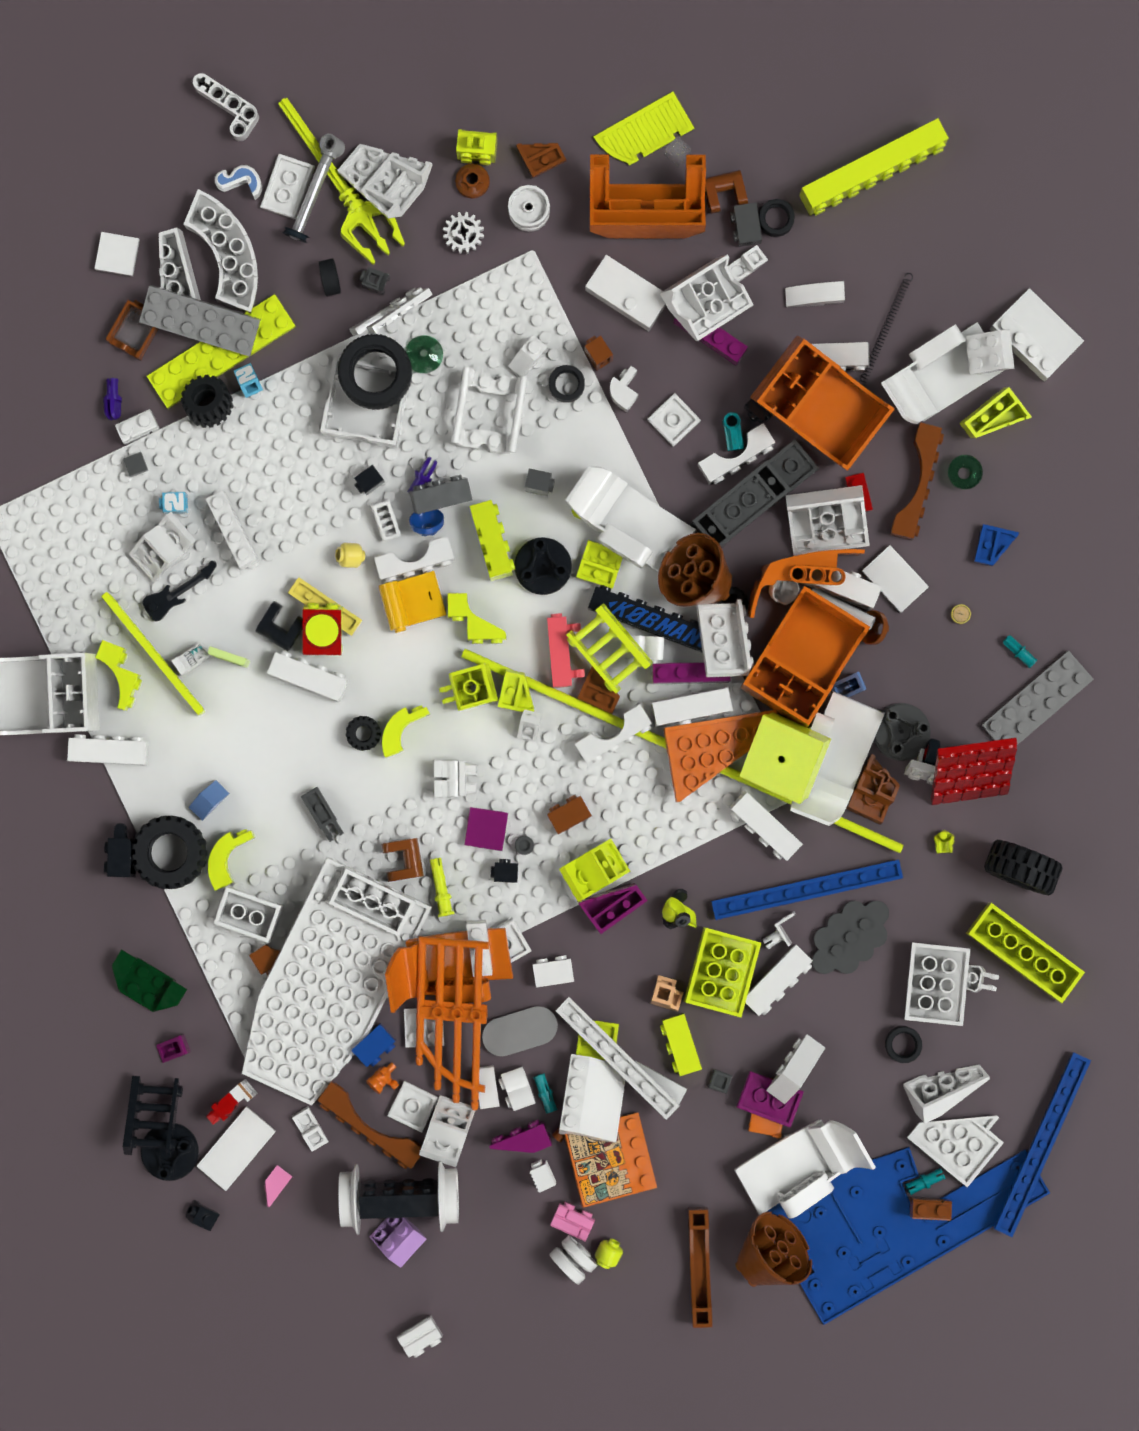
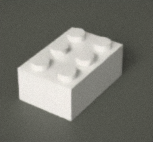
M226 887L213 924L270 943L283 906L237 889Z

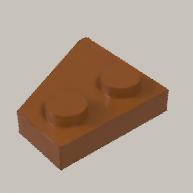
M558 143L516 144L532 178L567 161Z
M592 666L577 699L613 714L620 696L618 693L610 692L604 684L605 680Z

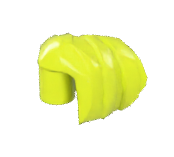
M942 830L933 837L937 854L953 853V844L955 842L953 834Z

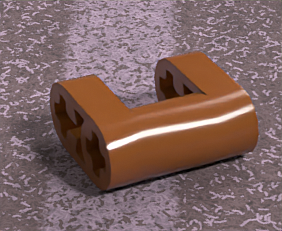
M740 170L706 178L705 194L711 214L721 212L717 196L719 192L734 189L737 204H748Z
M418 838L381 844L383 854L402 851L405 869L387 872L388 882L424 876Z

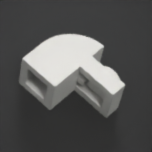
M632 366L622 371L619 376L620 381L613 377L610 383L612 401L625 412H628L638 398V394L627 387L637 374V370Z

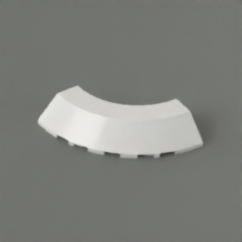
M198 189L185 219L184 226L187 230L201 237L215 254L219 267V285L215 299L218 303L235 310L251 313L258 283L257 262L251 241L239 220L228 208L211 195Z

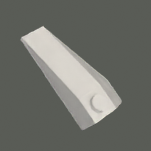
M980 1065L958 1068L955 1072L946 1074L944 1071L938 1072V1075L931 1077L922 1075L904 1083L903 1087L914 1112L925 1124L942 1116L987 1082L990 1076Z

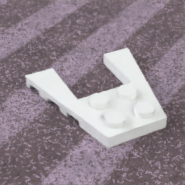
M413 288L405 293V297L401 299L400 297L390 302L389 306L356 324L349 330L352 335H359L367 329L370 334L378 333L381 327L388 326L394 322V319L407 313V310L417 306L433 294L429 288Z

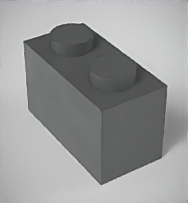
M757 203L734 206L733 212H730L731 223H735L736 230L733 231L734 242H738V247L761 244L762 236Z
M529 468L525 492L548 497V493L553 492L555 483L552 473Z

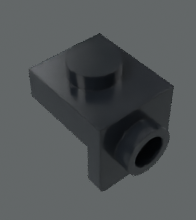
M194 1200L187 1209L186 1218L191 1223L211 1231L220 1214Z

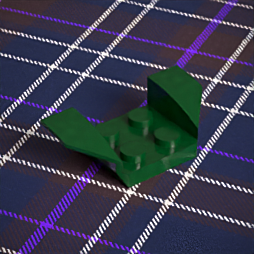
M122 949L112 964L118 990L152 1012L178 1006L187 991L185 987L176 983L174 978L146 961L133 957Z

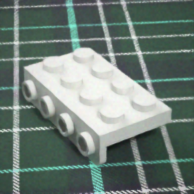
M737 599L736 603L697 605L696 610L706 677L748 676L751 668L754 666V661L749 653L751 641L747 639L748 623L744 620L746 608L745 605H742V600Z

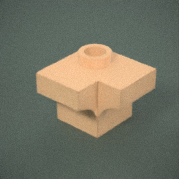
M658 975L650 1004L678 1012L684 992L675 989L677 980Z

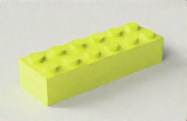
M988 903L966 932L968 936L1059 1003L1064 1002L1085 973L992 903Z

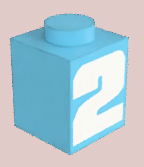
M251 363L234 370V374L246 398L263 391Z
M186 492L162 493V498H159V508L163 509L165 514L170 512L173 514L188 513V494Z

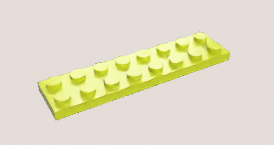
M275 294L252 308L251 313H244L261 319L250 356L296 327ZM199 342L149 374L147 378L167 409L181 401V393L186 390L184 387L186 384H190V380H196L197 376L200 375L201 377L209 375L210 378L212 375L219 377L249 358V356Z

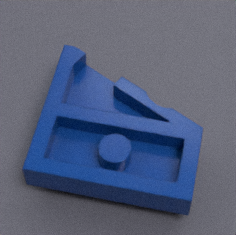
M983 524L974 562L993 566L1017 538L1019 532Z

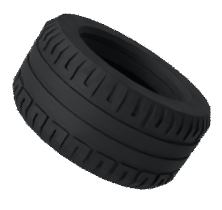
M367 334L354 339L343 350L338 362V379L343 391L352 402L363 408L380 410L397 404L406 395L412 381V366L406 351L396 340L382 334ZM367 353H385L395 362V379L383 391H365L355 382V365Z

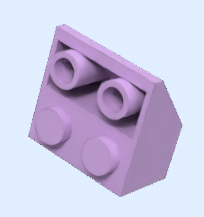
M386 1218L369 1236L387 1259L400 1268L427 1239L407 1218Z

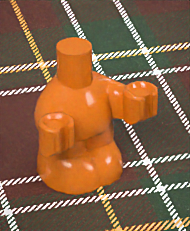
M391 1062L387 1067H380L366 1080V1083L378 1094L382 1092L386 1084L395 1090L399 1084L396 1080H392L391 1072L396 1066Z

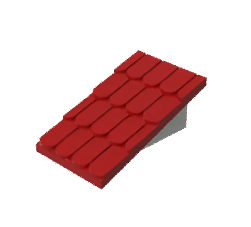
M1009 738L939 748L937 750L931 795L932 805L1007 795L1010 789L1012 770L1017 752V739Z

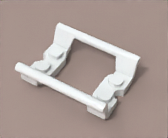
M463 367L451 443L472 449H479L481 445H487L491 452L516 453L528 377L519 376L516 378L501 375L500 379L494 380L491 378L490 373L478 372L469 367ZM472 386L480 392L506 396L510 393L517 394L512 430L507 438L493 431L473 429L470 432L465 431L462 426L468 387Z

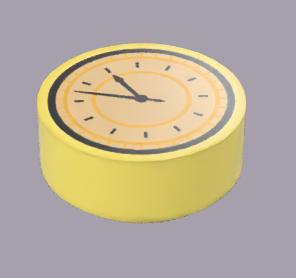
M957 605L951 611V618L957 624H964L970 619V609L965 605Z

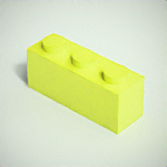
M682 1013L663 1019L660 1029L662 1035H667L669 1043H666L669 1055L673 1054L675 1060L671 1062L674 1072H679V1075L683 1076L702 1070L685 1014Z

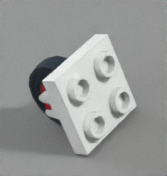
M930 739L926 748L919 750L917 761L911 760L906 766L904 774L908 775V778L917 781L920 779L926 780L928 784L933 785L937 750L940 748V741Z

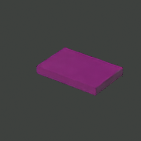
M749 1071L736 1107L791 1128L804 1091L798 1090L784 1104L766 1091L773 1079Z

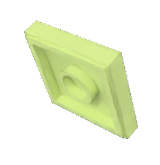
M211 646L209 647V655L245 668L249 667L250 661L248 659Z

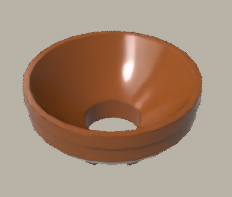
M478 164L464 165L457 172L455 179L456 188L466 198H479L489 188L490 178L488 172ZM469 174L477 175L478 180L476 183L470 184L467 182L466 178Z
M870 610L867 614L876 619L862 641L868 645H877L886 637L889 632V625L886 616L882 612ZM882 624V632L881 634H879L878 628Z

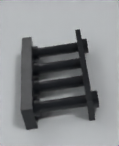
M132 1076L122 1146L124 1155H132L133 1148L138 1146L166 1148L167 1157H171L172 1150L175 1151L176 1139L173 1138L178 1099L183 1094V1086H180L179 1078H175L174 1087L144 1085V1083H141L140 1076ZM144 1093L172 1095L171 1105L142 1103L140 1095ZM141 1111L170 1112L169 1122L140 1121L137 1119V1115ZM135 1130H168L167 1140L137 1139Z

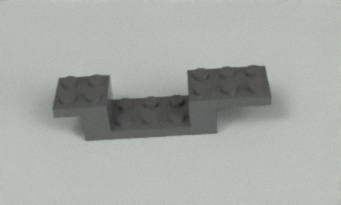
M794 439L769 461L766 460L697 516L690 526L697 530L695 533H704L713 537L723 548L733 537L771 506L781 501L819 470V468Z

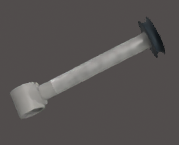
M329 133L320 139L319 145L322 157L293 228L284 227L285 231L282 232L292 239L307 243L306 239L310 237L303 234V231L333 159L336 160L337 157H340L345 151L344 142Z

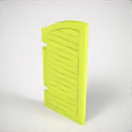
M671 92L593 137L606 153L630 166L639 161L637 157L639 153L646 157L676 140V137L673 135L676 132L683 136L695 128L675 93Z

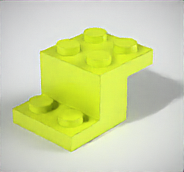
M612 839L607 840L559 868L578 902L631 872Z

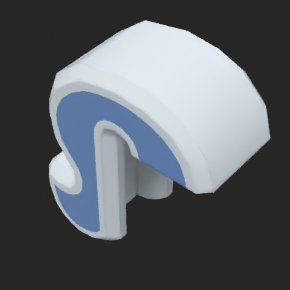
M240 165L234 168L230 175H228L226 170H222L215 176V184L222 192L248 183L255 200L261 195V179L255 169L248 165Z

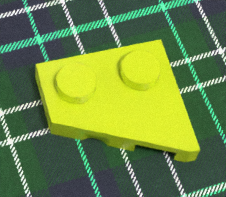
M506 669L498 707L520 712L524 710L534 712V705L525 673Z

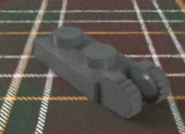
M318 787L301 796L329 842L334 840L331 832L326 827L329 824L333 823L336 832L340 836L344 834L336 821V816Z

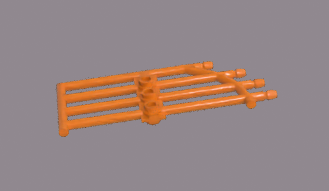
M418 936L416 1065H422V1055L424 1054L434 1068V1089H441L443 1075L453 1083V1103H459L461 1086L471 1090L472 1110H478L479 1092L485 1093L486 1089L485 1085L479 1084L481 1024H487L488 1016L487 1005L481 1004L483 949H489V942ZM426 945H437L436 1000L425 999ZM445 946L456 947L455 1002L443 1001ZM464 948H475L474 1003H462ZM424 1019L435 1020V1056L424 1042ZM443 1021H454L453 1073L442 1066ZM462 1022L473 1023L472 1082L460 1078Z

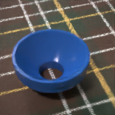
M438 509L421 514L413 513L409 518L411 529L421 536H433L443 527L444 515Z

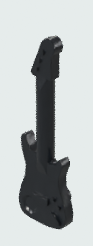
M210 561L209 565L203 568L199 574L171 593L169 591L170 585H167L160 593L146 596L143 599V606L151 619L156 622L161 621L171 608L183 604L186 599H178L177 597L205 578L208 580L217 567V563Z

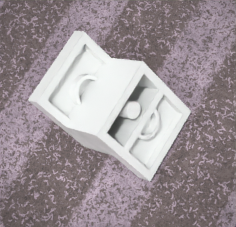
M170 512L159 525L141 537L129 555L155 583L168 568L182 560L196 542V539L182 525L180 520Z
M440 1095L419 1155L438 1162L441 1161L456 1168L475 1113L471 1105L462 1102L453 1103L452 1099Z

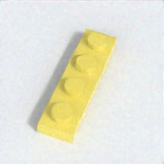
M299 577L288 592V594L306 606L307 603H319V606H327V603H336ZM343 607L342 630L352 636L363 620Z

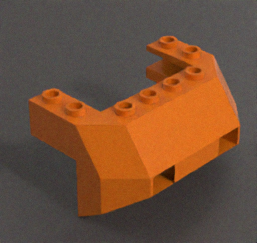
M590 154V232L606 238L685 239L705 232L706 155H686L685 184H609V154Z

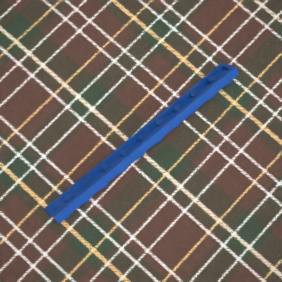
M894 860L714 900L711 903L715 920L898 880L903 878L900 861Z
M1072 1052L993 1229L1013 1237L1091 1060Z

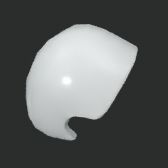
M777 580L774 585H769L768 592L775 602L788 605L796 599L800 588L797 582Z

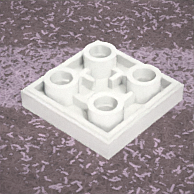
M101 232L95 270L133 277L140 239Z

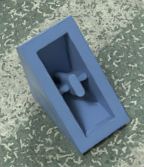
M860 672L835 682L832 688V692L834 691L846 697H851L866 690Z
M215 780L197 796L189 808L203 821L230 793Z

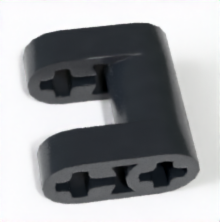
M273 601L255 632L284 650L289 651L303 630V618L298 616L289 631H286L273 623L283 607L281 604Z

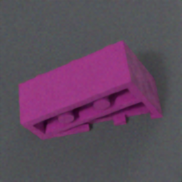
M632 883L587 897L578 902V904L598 932L602 934L648 900L638 886Z

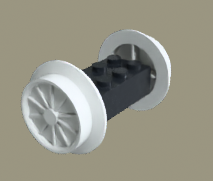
M439 1161L438 1180L426 1178L422 1181L405 1179L400 1182H395V1180H385L384 1182L368 1180L360 1185L358 1164H355L352 1172H340L339 1174L341 1227H353L357 1235L360 1234L361 1219L436 1217L439 1211L441 1232L444 1231L446 1224L459 1223L457 1168L445 1169L441 1161Z

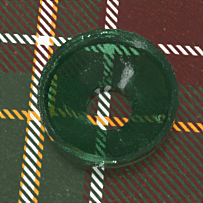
M960 455L954 458L948 467V478L953 486L959 489L967 490L975 487L983 476L980 462L970 455ZM961 468L969 471L967 479L959 477L958 472Z

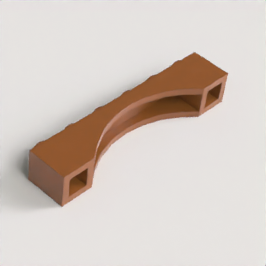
M921 422L918 424L913 444L920 462L919 484L909 504L894 516L890 531L892 536L911 541L914 539V536L918 537L920 526L917 525L918 520L923 518L925 507H922L923 501L928 499L930 492L927 485L929 481L932 482L935 471L932 470L933 463H937L939 452H936L938 444H942L944 437L940 427Z
M333 1080L317 1100L320 1102L319 1106L327 1112L329 1110L334 1112L337 1120L345 1123V1121L349 1123L352 1131L358 1135L364 1134L367 1137L366 1141L373 1146L377 1144L383 1148L382 1152L390 1158L394 1156L398 1159L397 1163L404 1169H407V1167L412 1169L421 1155L419 1154L422 1146L411 1137L399 1138L388 1136L368 1126L355 1111L348 1091Z
M707 1207L688 1208L693 1328L712 1327L709 1214Z

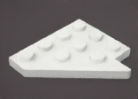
M997 1115L929 1121L925 1124L919 1122L907 1136L910 1141L966 1187L972 1183L1004 1143L989 1131L999 1117Z

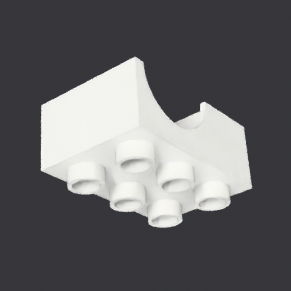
M71 653L0 658V735L100 731L96 654Z

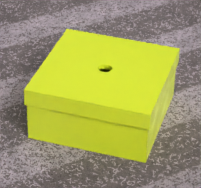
M774 712L764 714L739 777L801 804L810 795L831 738Z

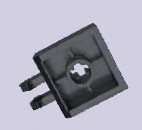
M117 823L114 826V838H108V842H105L104 851L108 855L107 861L104 862V873H107V877H136L135 864L131 858V855H133L131 847L135 840L128 838L127 826L125 824Z

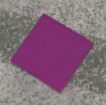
M470 807L464 845L503 851L508 813Z

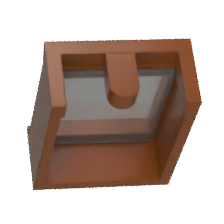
M127 300L105 340L141 361L159 328L140 323L144 305L137 300L133 302Z

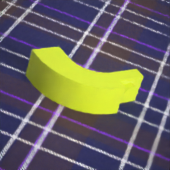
M242 830L236 833V838H234L232 832H229L214 845L208 860V874L215 891L234 883L228 869L229 855L236 847L256 838L253 831Z

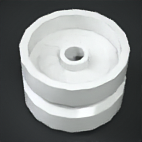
M525 185L513 191L508 202V213L514 226L522 231L532 232L539 230L546 224L550 214V203L548 196L542 189L537 186Z
M568 1235L562 1241V1246L567 1253L561 1248L556 1247L549 1255L559 1268L579 1285L585 1279V1273L580 1266L585 1271L591 1273L598 1264L579 1242Z

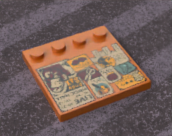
M639 1112L620 1117L616 1143L594 1140L581 1135L564 1134L583 1208L657 1188Z

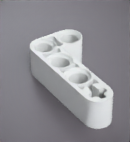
M197 74L193 78L195 90L235 117L230 125V132L235 140L244 141L259 120L257 109L206 74ZM205 81L207 87L203 85L199 86V83H204ZM216 91L223 92L220 98L213 97ZM233 101L239 102L236 108H230V103ZM249 111L255 113L251 119L245 118V114ZM242 127L244 131L242 134H235V129Z

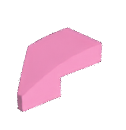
M278 1165L265 1180L264 1190L266 1192L267 1207L272 1205L292 1178L290 1174Z

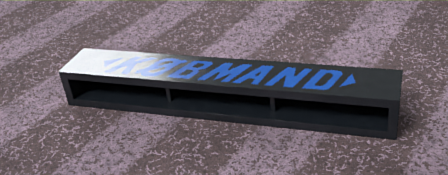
M601 585L600 588L595 587L588 610L596 612L595 610L604 603L618 621L703 653L698 621L690 619V622L686 621L682 615L672 612V615L665 613L664 608L656 605L654 608L649 607L646 601L641 599L631 600L629 595L618 592V594L612 593L611 588Z

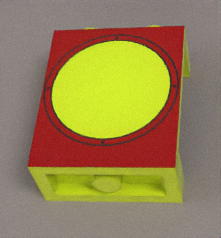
M307 603V606L303 607V655H342L343 606H338L337 603H327V606H319V603Z

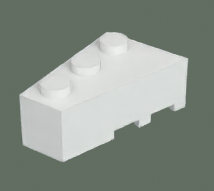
M808 1034L802 1040L800 1038L797 1039L792 1046L794 1048L793 1052L790 1051L785 1057V1064L779 1067L776 1077L766 1090L784 1104L802 1087L825 1050L824 1046Z

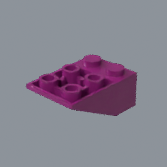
M537 1119L528 1123V1127L525 1129L518 1127L511 1130L508 1136L504 1137L501 1134L492 1138L489 1147L496 1150L535 1153L552 1146V1140L544 1121L539 1122Z

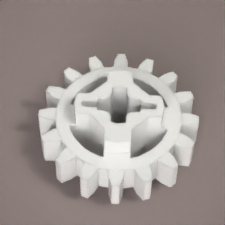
M458 212L457 218L451 215L452 221L446 220L448 227H444L443 231L447 234L443 235V238L449 239L446 245H453V252L458 249L459 254L463 250H466V253L469 254L470 248L476 251L475 245L481 246L479 239H483L484 234L480 232L484 231V227H479L481 221H475L476 217L474 214L470 218L468 212L464 216ZM465 221L470 222L473 226L465 224ZM458 223L456 229L452 230L453 226ZM461 226H463V229H465V232H467L465 236L466 240H464V237H462ZM476 235L475 239L469 243L471 237ZM454 240H459L463 245L457 244Z

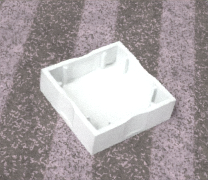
M334 356L329 382L330 391L325 404L320 430L321 434L397 448L407 393L397 404L389 406V408L372 410L360 407L352 402L343 391L338 379V362L340 357ZM362 361L357 362L354 370L357 385L369 392L383 391L391 385L396 375V367L370 365Z

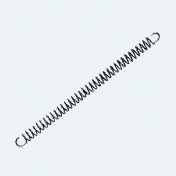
M893 311L888 312L889 315H887V317H888V316H892L890 313H894V312H893ZM883 334L878 335L879 338H877V340H878V339H882V340L885 341V339H883V338L880 337V336H884Z

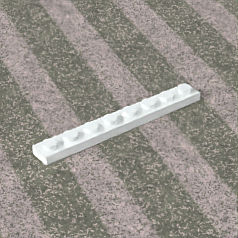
M570 997L556 1010L666 1120L680 1107Z

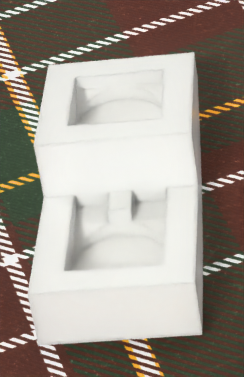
M756 245L739 259L728 265V268L734 280L740 282L766 263L768 259Z
M494 1065L480 1067L479 1084L486 1086L485 1093L479 1092L480 1109L499 1107Z
M309 1106L292 1115V1119L311 1151L329 1142Z

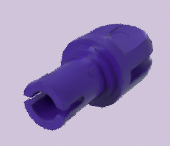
M117 378L106 379L107 395L103 397L105 416L109 420H117L121 416L122 397L118 395L119 380Z
M432 457L425 459L419 471L415 470L416 478L407 492L414 490L413 486L432 481L430 476L437 465L436 460L432 462L426 474H424V471Z

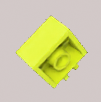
M458 129L456 147L458 160L467 164L472 163V161L480 162L481 165L495 163L497 133Z
M480 664L449 673L451 685L439 688V691L442 693L453 690L454 696L444 698L442 703L446 704L456 701L458 711L499 701L489 664ZM472 682L476 685L475 691L470 689V686H473Z

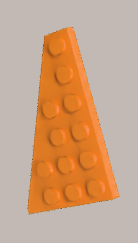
M770 710L663 728L675 801L681 802L723 769L750 750L762 716L772 712L777 714V712Z

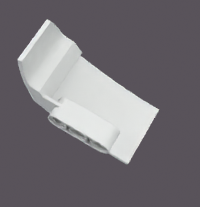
M588 466L566 498V502L588 526L600 533L596 539L600 544L639 568L646 564L659 572L661 562L667 551L671 552L679 539L694 534L697 530L646 498L610 471L602 467Z

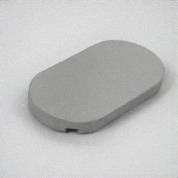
M541 1006L531 1007L495 1018L483 1030V1044L491 1054L496 1056H507L546 1044L556 1035L558 1028L557 1019L553 1012Z

